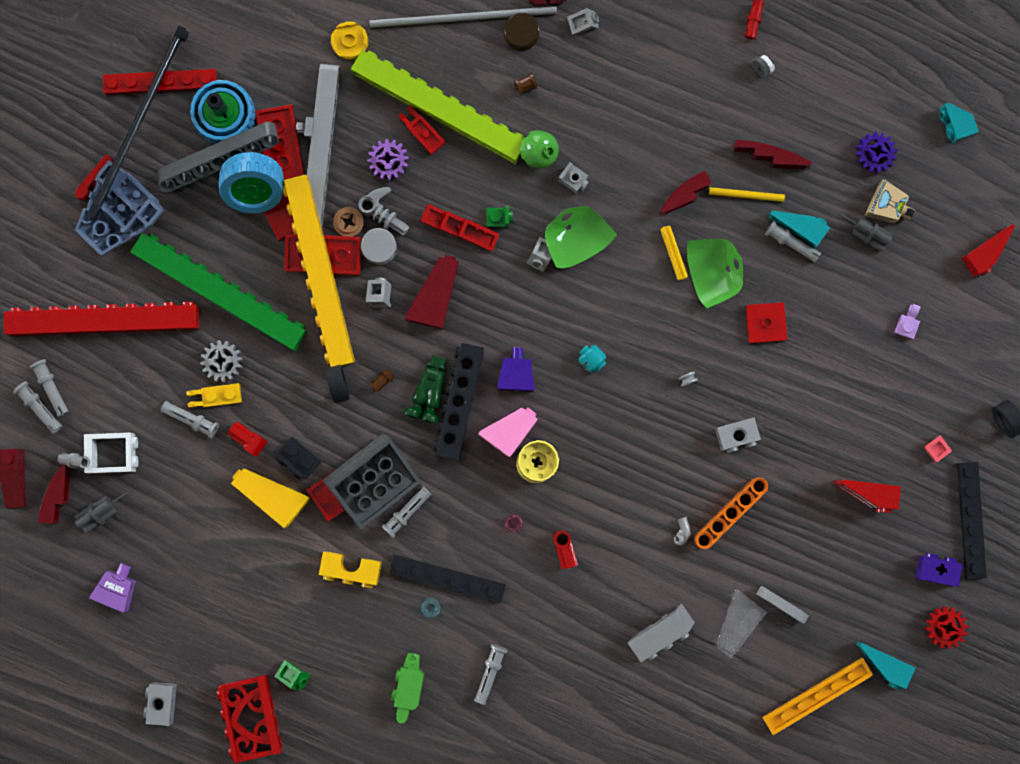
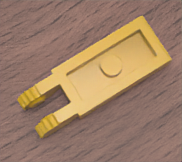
M239 383L186 391L187 396L190 397L202 395V401L188 403V408L202 406L206 408L242 403Z

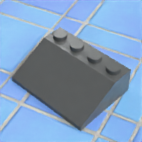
M384 433L322 480L360 530L421 483L394 442Z

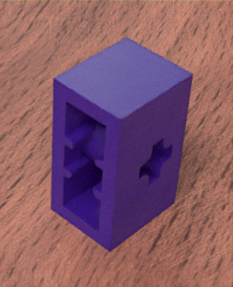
M926 553V556H919L916 579L959 587L963 564L957 563V559L945 557V560L937 559L938 555ZM936 567L943 568L942 572L936 571Z

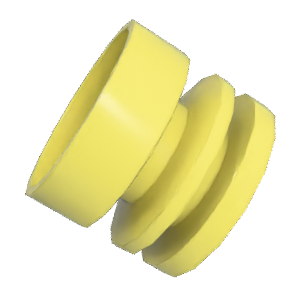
M539 440L525 445L516 459L518 473L524 480L530 483L545 482L554 475L559 464L558 454L554 447L546 441ZM538 458L541 465L535 468L532 461Z

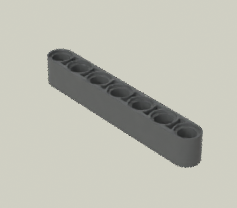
M272 122L262 123L160 168L157 171L159 189L162 192L174 191L220 171L223 163L234 155L246 152L261 153L276 146L279 142L276 125Z

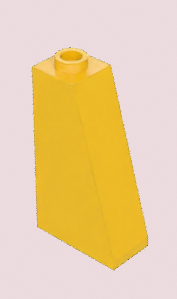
M239 469L232 477L234 480L231 484L283 528H287L312 499L308 495L248 469H243L242 471Z

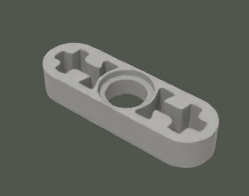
M761 586L756 593L759 597L802 624H805L809 615L765 587Z

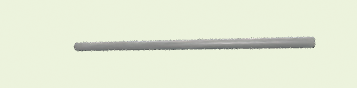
M557 7L370 20V28L510 18L516 13H527L531 16L557 14Z

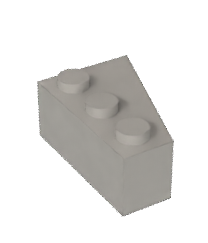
M681 603L677 606L676 610L668 615L665 614L662 616V619L633 636L628 644L640 662L646 659L649 662L657 656L658 651H666L673 646V642L677 639L682 641L687 638L695 622Z

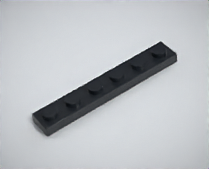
M978 462L957 463L965 579L987 578Z
M395 554L393 555L389 573L498 603L502 601L506 586L504 583Z

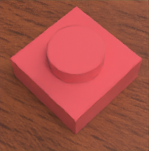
M941 435L923 447L935 463L952 452Z

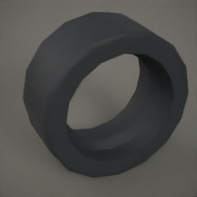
M336 365L326 368L327 381L334 403L350 400L342 366Z
M1009 400L994 406L992 414L999 428L1009 438L1018 436L1020 434L1019 409Z

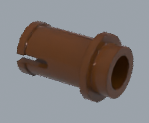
M388 369L382 370L383 373L370 383L376 392H379L390 381L393 382L392 379L395 377Z

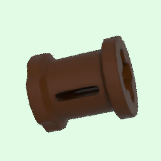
M529 73L528 76L522 79H514L519 95H523V92L532 88L537 89V83L532 73Z

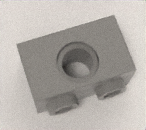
M755 418L715 428L721 451L726 450L727 453L738 450L737 446L745 444V448L757 445L756 441L761 440ZM735 431L742 433L743 438L741 441L734 439Z
M158 682L149 684L145 692V698L148 699L147 707L144 708L143 718L146 719L145 724L164 726L173 724L177 684ZM156 699L163 701L162 709L156 706Z

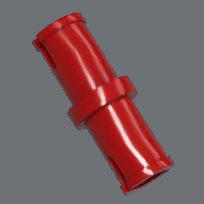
M753 0L750 15L747 16L748 24L744 35L747 39H756L759 24L762 22L761 14L765 4L762 0Z

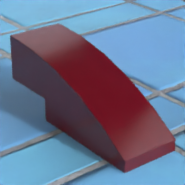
M706 170L696 174L673 192L659 212L660 217L694 203L697 199L696 193L711 186Z
M61 466L48 485L41 503L38 523L59 524L60 504L68 505L71 468L68 466Z

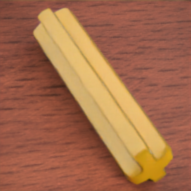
M665 226L661 228V233L677 280L681 281L686 279L688 275L671 226Z

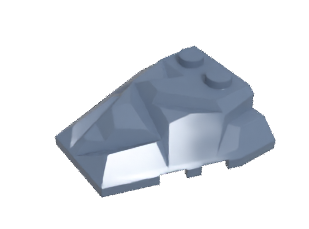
M110 160L95 178L97 183L93 192L90 191L88 197L90 200L87 208H83L75 231L101 256L106 255L151 227L164 212L159 204V200L135 177L120 168L100 209L97 220L91 222L88 212L113 164Z

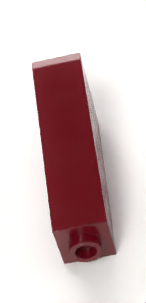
M449 255L439 257L406 314L405 320L407 322L444 329L459 266V261L455 257Z

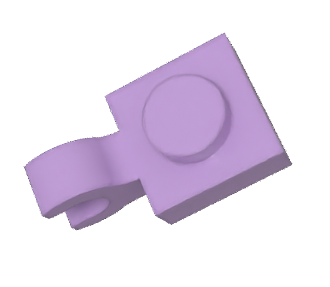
M910 305L907 316H900L895 334L912 340L915 338L920 321L915 318L921 306Z

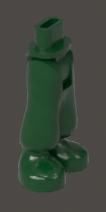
M432 355L430 363H427L419 385L412 397L413 406L405 408L404 415L420 420L422 408L426 405V410L421 420L438 424L439 418L436 416L435 410L440 406L447 359Z

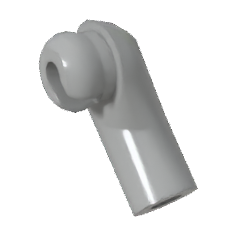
M687 517L678 519L680 530L674 537L676 545H684L691 536Z

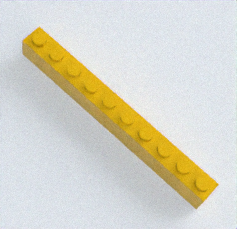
M302 175L284 180L283 193L289 199L290 204H287L289 215H293L294 223H292V229L294 234L298 235L297 249L303 255L304 260H301L303 271H307L308 279H306V285L308 290L312 291L313 297L310 300L313 309L316 308L318 316H315L317 327H321V344L326 346L327 353L324 354L327 365L330 364L331 367L353 363L355 359L309 176Z

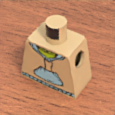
M883 179L877 186L865 216L889 223H896L900 216L910 220L915 209L906 206L909 198L907 194Z

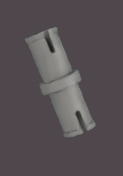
M62 453L57 458L60 465H67L69 468L80 467L85 469L90 465V459L87 456H80L77 453Z

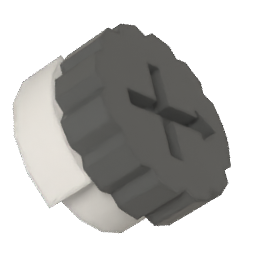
M765 55L757 57L752 61L755 72L761 77H766L775 70L774 64Z

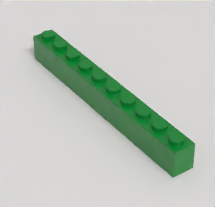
M144 233L140 235L130 251L133 255L291 350L297 351L308 333L304 330L305 326L296 320L294 323L287 320L289 316L283 312L275 313L271 310L272 306L262 301L260 304L255 301L256 296L247 291L245 294L240 292V287L231 281L229 284L222 281L224 277L216 272L210 274L206 271L208 269L206 266L199 262L195 265L190 262L192 258L184 253L180 255L175 253V248L167 243L164 245L158 242L159 238L151 233L148 236Z

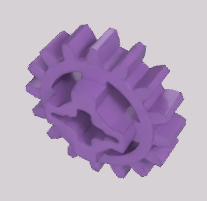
M386 139L384 144L378 141V147L372 146L374 152L368 153L372 158L367 159L369 164H372L369 168L371 171L375 170V177L380 174L381 180L388 177V180L391 181L392 176L398 179V173L405 174L403 168H408V164L405 162L409 161V157L404 156L407 154V150H401L403 147L401 143L396 145V140L389 143L388 139ZM391 149L396 150L400 155L394 154ZM387 157L391 158L390 163H386ZM377 165L383 166L385 168V171L379 169Z

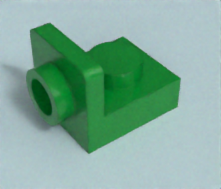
M505 206V208H486V228H509V223H513V211H509V206Z
M287 660L283 661L275 675L286 686L299 691L306 686L310 676L308 672L302 671Z

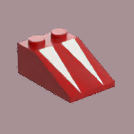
M843 479L834 480V485L868 507L876 508V512L892 513V510H899L901 486Z

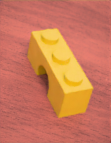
M323 552L319 575H322L324 580L334 581L335 578L343 579L342 583L352 585L354 581L361 582V586L373 588V585H378L381 561L362 558L358 570L350 572L343 565V554Z

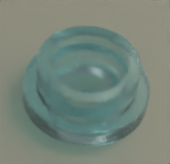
M434 598L424 600L421 605L422 613L430 618L437 616L441 609L440 603ZM429 604L434 605L435 609L433 611L427 609Z

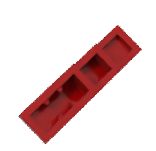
M430 204L426 205L419 221L493 252L500 235L471 220L463 219L448 211L445 212Z

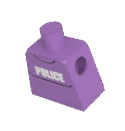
M120 563L117 572L106 571L92 592L90 599L121 612H127L130 608L135 587V580L127 577L131 566Z

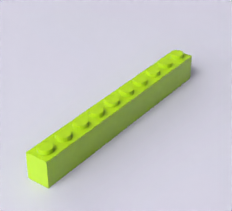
M361 50L351 68L354 76L401 102L411 105L414 109L515 165L521 157V142L525 138L522 134L518 132L514 134L508 131L509 128L504 124L499 123L498 125L492 122V118L485 114L481 116L476 113L473 107L469 105L465 107L459 104L460 101L455 97L443 95V92L436 87L430 88L424 80L410 77L409 72L404 69L398 70L394 68V65L387 60L381 61L375 53Z

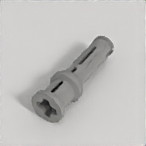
M775 220L770 224L765 233L766 236L770 235L779 241V244L788 245L814 263L817 261L818 256L821 254L820 251L793 236L789 229L785 230L777 225Z
M46 359L37 361L29 367L31 370H34L38 378V384L43 386L57 416L60 417L64 413H68L69 410L53 382L54 375L50 374L46 366Z
M25 381L18 385L13 393L23 400L24 406L30 407L52 434L59 431L62 425L39 400V395L30 389L29 383Z
M165 401L161 407L162 413L192 426L194 431H200L208 435L210 439L214 437L218 430L219 423H212L202 415L196 416L168 401Z
M423 486L399 512H394L393 517L381 527L394 538L395 533L402 526L407 525L409 517L432 494Z
M491 644L492 650L488 660L485 661L486 669L474 699L475 702L486 705L497 670L502 668L503 656L508 651L506 648Z

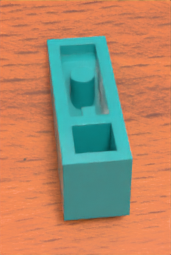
M773 210L767 216L770 220H775L776 224L785 230L789 229L792 235L814 249L830 229L827 225L828 223L820 217L816 218L814 216Z
M857 641V647L882 678L889 681L888 686L897 690L900 687L907 689L915 667Z

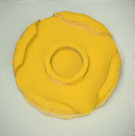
M344 22L339 24L334 32H332L331 45L339 57L345 60H353L359 56L361 50L366 51L368 36L365 29L357 23Z

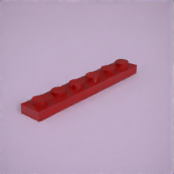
M217 70L167 71L157 92L199 90L205 84L217 81ZM157 72L103 75V93L105 95L147 93Z

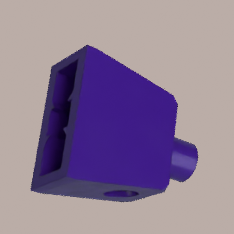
M512 348V358L503 359L498 390L534 392L531 359H523V348Z

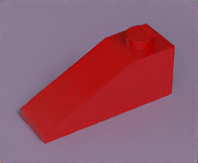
M1014 224L1009 225L961 258L974 277L979 274L983 277L992 271L990 267L997 262L1015 228Z

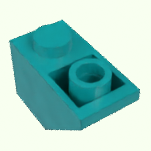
M946 103L940 108L939 116L946 125V135L948 139H951L952 144L974 137L979 133L973 114L950 103Z

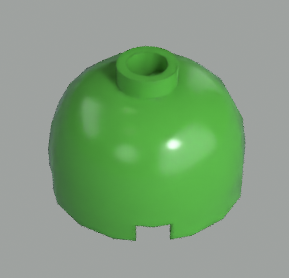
M541 130L529 132L530 134L521 142V158L525 160L527 166L542 169L549 167L555 162L559 154V145L555 137Z

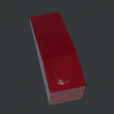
M23 449L0 450V481L6 508L26 507L25 453Z

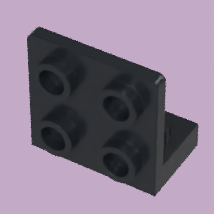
M291 437L280 451L274 450L272 452L276 456L274 459L280 465L288 466L290 468L288 472L296 479H307L321 463L316 456L294 437Z

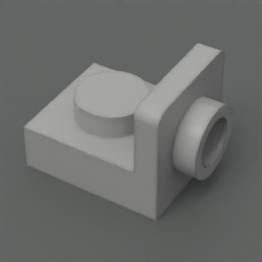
M588 8L567 17L572 35H578L589 29L596 30L599 28V18L596 12Z
M539 237L527 264L535 269L544 271L551 260V254L546 240Z

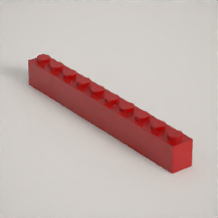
M166 302L163 303V306H156L155 303H145L143 307H137V304H125V307L109 304L106 305V308H99L98 305H88L87 309H80V306H68V309L52 306L49 307V310H42L41 307H30V311H22V308H10V311H4V335L10 337L200 330V307L194 305V302H182V305Z

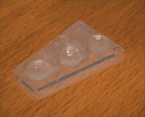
M735 588L715 646L732 659L767 612Z

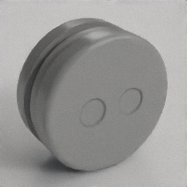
M374 228L363 236L361 251L370 263L384 265L395 257L397 244L394 236L388 230Z

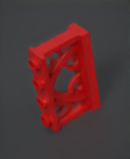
M263 674L219 685L216 693L218 701L222 703L223 709L220 710L221 718L226 722L227 728L224 729L226 740L230 742L231 747L228 749L229 757L233 759L234 764L280 754L283 751L268 675ZM258 682V687L249 693L242 686ZM233 688L239 689L244 697L242 699L238 694H234L236 700L233 702L229 699V691ZM253 698L254 703L256 700H260L261 706L255 707L251 699ZM246 704L253 711L264 713L265 716L256 724L254 733L245 729L238 722L239 716ZM231 707L235 708L233 714L231 712ZM261 725L266 726L267 731L265 733L260 731V735H258L259 727ZM250 740L253 741V748L249 753L240 751L239 743L241 741L245 742L246 747L249 746ZM258 743L271 745V749L256 752Z

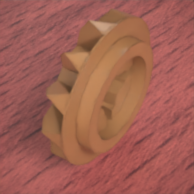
M353 207L340 209L333 219L334 228L341 236H357L364 224L362 214ZM352 217V222L355 226L349 225L345 229L346 223L342 218L349 220Z

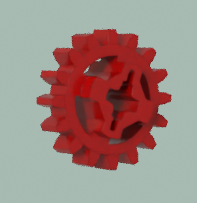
M942 606V611L939 608H935L936 614L929 613L931 619L925 620L929 626L925 627L924 630L930 632L926 636L927 638H933L932 644L938 643L939 648H943L945 645L946 649H951V644L954 647H958V641L964 643L962 636H968L964 629L969 628V625L963 623L967 619L966 617H960L961 611L955 612L953 607H950L948 610L946 606ZM942 615H944V616H943V619L937 621V619H938L939 617H941ZM940 625H947L949 626V628H952L953 631L946 630ZM956 634L953 639L949 640L951 636Z

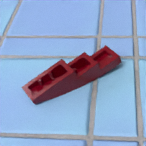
M735 140L733 144V152H752V160H769L770 168L808 170L812 163L793 152L773 145L745 140Z

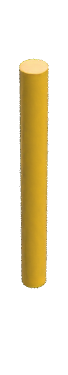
M709 187L708 195L777 202H784L785 200L784 194Z

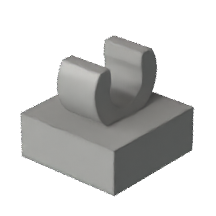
M306 117L305 123L296 122L297 133L304 134L306 140L310 141L314 121L312 117Z

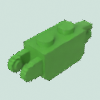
M408 653L404 666L396 672L395 681L398 682L397 690L393 689L391 701H395L394 707H398L396 720L400 724L405 723L410 710H414L419 705L424 672L422 669H419L420 654Z

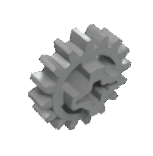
M218 340L217 345L210 343L211 349L205 347L207 354H201L205 361L200 362V364L206 366L202 371L204 373L209 372L207 377L211 379L214 376V381L216 382L220 378L222 382H226V377L233 380V374L239 375L237 368L243 367L239 364L240 361H243V358L238 357L241 351H235L236 345L234 344L229 347L228 341H225L224 345L220 340ZM225 349L229 350L233 356H227ZM221 357L226 360V362H223L222 365L218 363V361L221 360ZM211 366L217 367L219 374L215 373Z

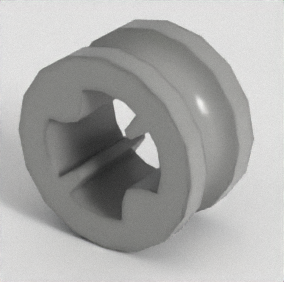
M695 372L678 377L682 381L681 386L698 381L694 377Z

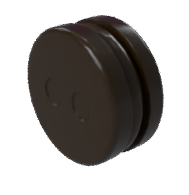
M516 13L507 20L504 36L508 45L515 50L525 51L537 43L539 25L533 16L527 13Z

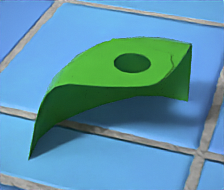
M587 206L564 210L547 226L545 231L546 244L556 268L572 267L605 249L617 236L604 219ZM572 213L568 220L562 221L564 215ZM568 225H571V229H569V230H566V229H565V227H567Z
M724 239L688 241V265L697 296L706 308H709L738 294L743 287V262L733 244ZM735 258H736V259L738 260V262H739V269H738V270H737V269L735 268V266H734V259H735ZM728 265L730 267V272H727L726 267Z

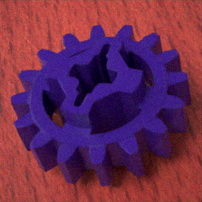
M874 132L872 137L868 133L865 139L862 138L859 141L861 145L856 146L859 152L855 156L860 157L857 161L858 164H864L862 169L867 167L869 168L868 173L875 170L876 174H879L881 169L883 172H886L888 167L891 168L894 165L892 161H895L897 157L893 154L897 153L898 149H893L896 143H890V136L884 138L883 132L880 136H878L877 132ZM876 141L874 145H867L870 142ZM880 160H881V161H884V160L886 161V162L883 163V164H877Z

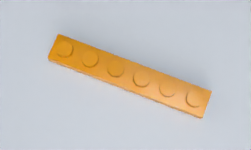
M861 657L762 718L772 735H775L870 678L873 674L865 660Z

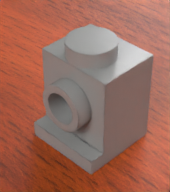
M569 162L558 180L576 194L579 190L584 191L589 183L587 181L588 175L575 167L571 162ZM576 175L579 177V179L577 181H574L572 179V176Z
M378 277L375 280H368L366 303L373 308L391 307V284L387 279Z

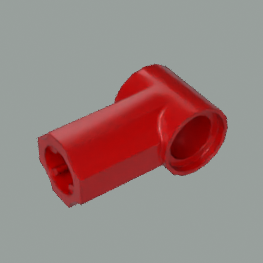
M238 421L231 426L227 435L241 444L243 449L256 458L268 443L263 437L255 432H251Z
M565 530L556 531L553 535V542L562 570L577 566L578 563L569 533ZM565 534L567 541L564 544L557 543L558 535Z

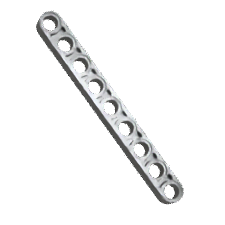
M320 64L307 169L321 227L323 226L340 80V66Z

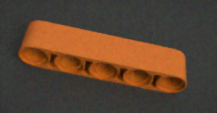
M760 477L750 480L694 536L696 547L700 549L710 548L768 490L767 481ZM756 481L762 483L763 487L760 492L754 489ZM743 494L749 498L747 505H743L740 502V497ZM729 508L735 510V516L732 519H729L726 515V511ZM716 521L722 525L719 532H715L712 528L713 523ZM701 535H706L708 538V543L705 546L699 544L698 540Z

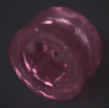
M516 514L508 516L505 521L507 529L513 532L520 530L523 524L521 517ZM513 517L518 518L517 521L519 520L520 522L519 525H516L515 529L508 525V521L512 520Z

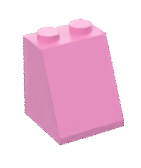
M528 407L526 410L520 408L481 430L479 436L511 458L538 420L536 418L537 414Z

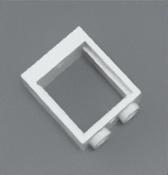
M134 433L84 434V456L90 459V465L84 469V472L88 474L136 472L138 457L135 456V448H138V438L135 437ZM126 438V467L97 468V439Z

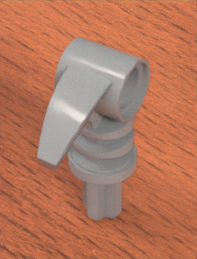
M390 187L376 189L359 200L358 205L363 215L373 216L374 221L378 219L379 224L384 223L386 230L390 227L401 235H405L408 232L409 226L396 218L397 213L392 212L390 214L389 209L383 210L384 206L379 204V200L392 191ZM371 202L373 207L370 210H364L363 205Z

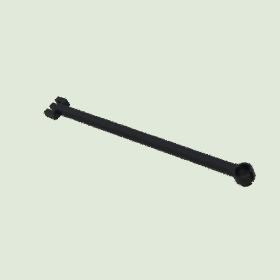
M180 25L176 29L170 46L94 203L90 207L88 215L91 222H95L100 214V209L180 42H185L188 38L189 32Z

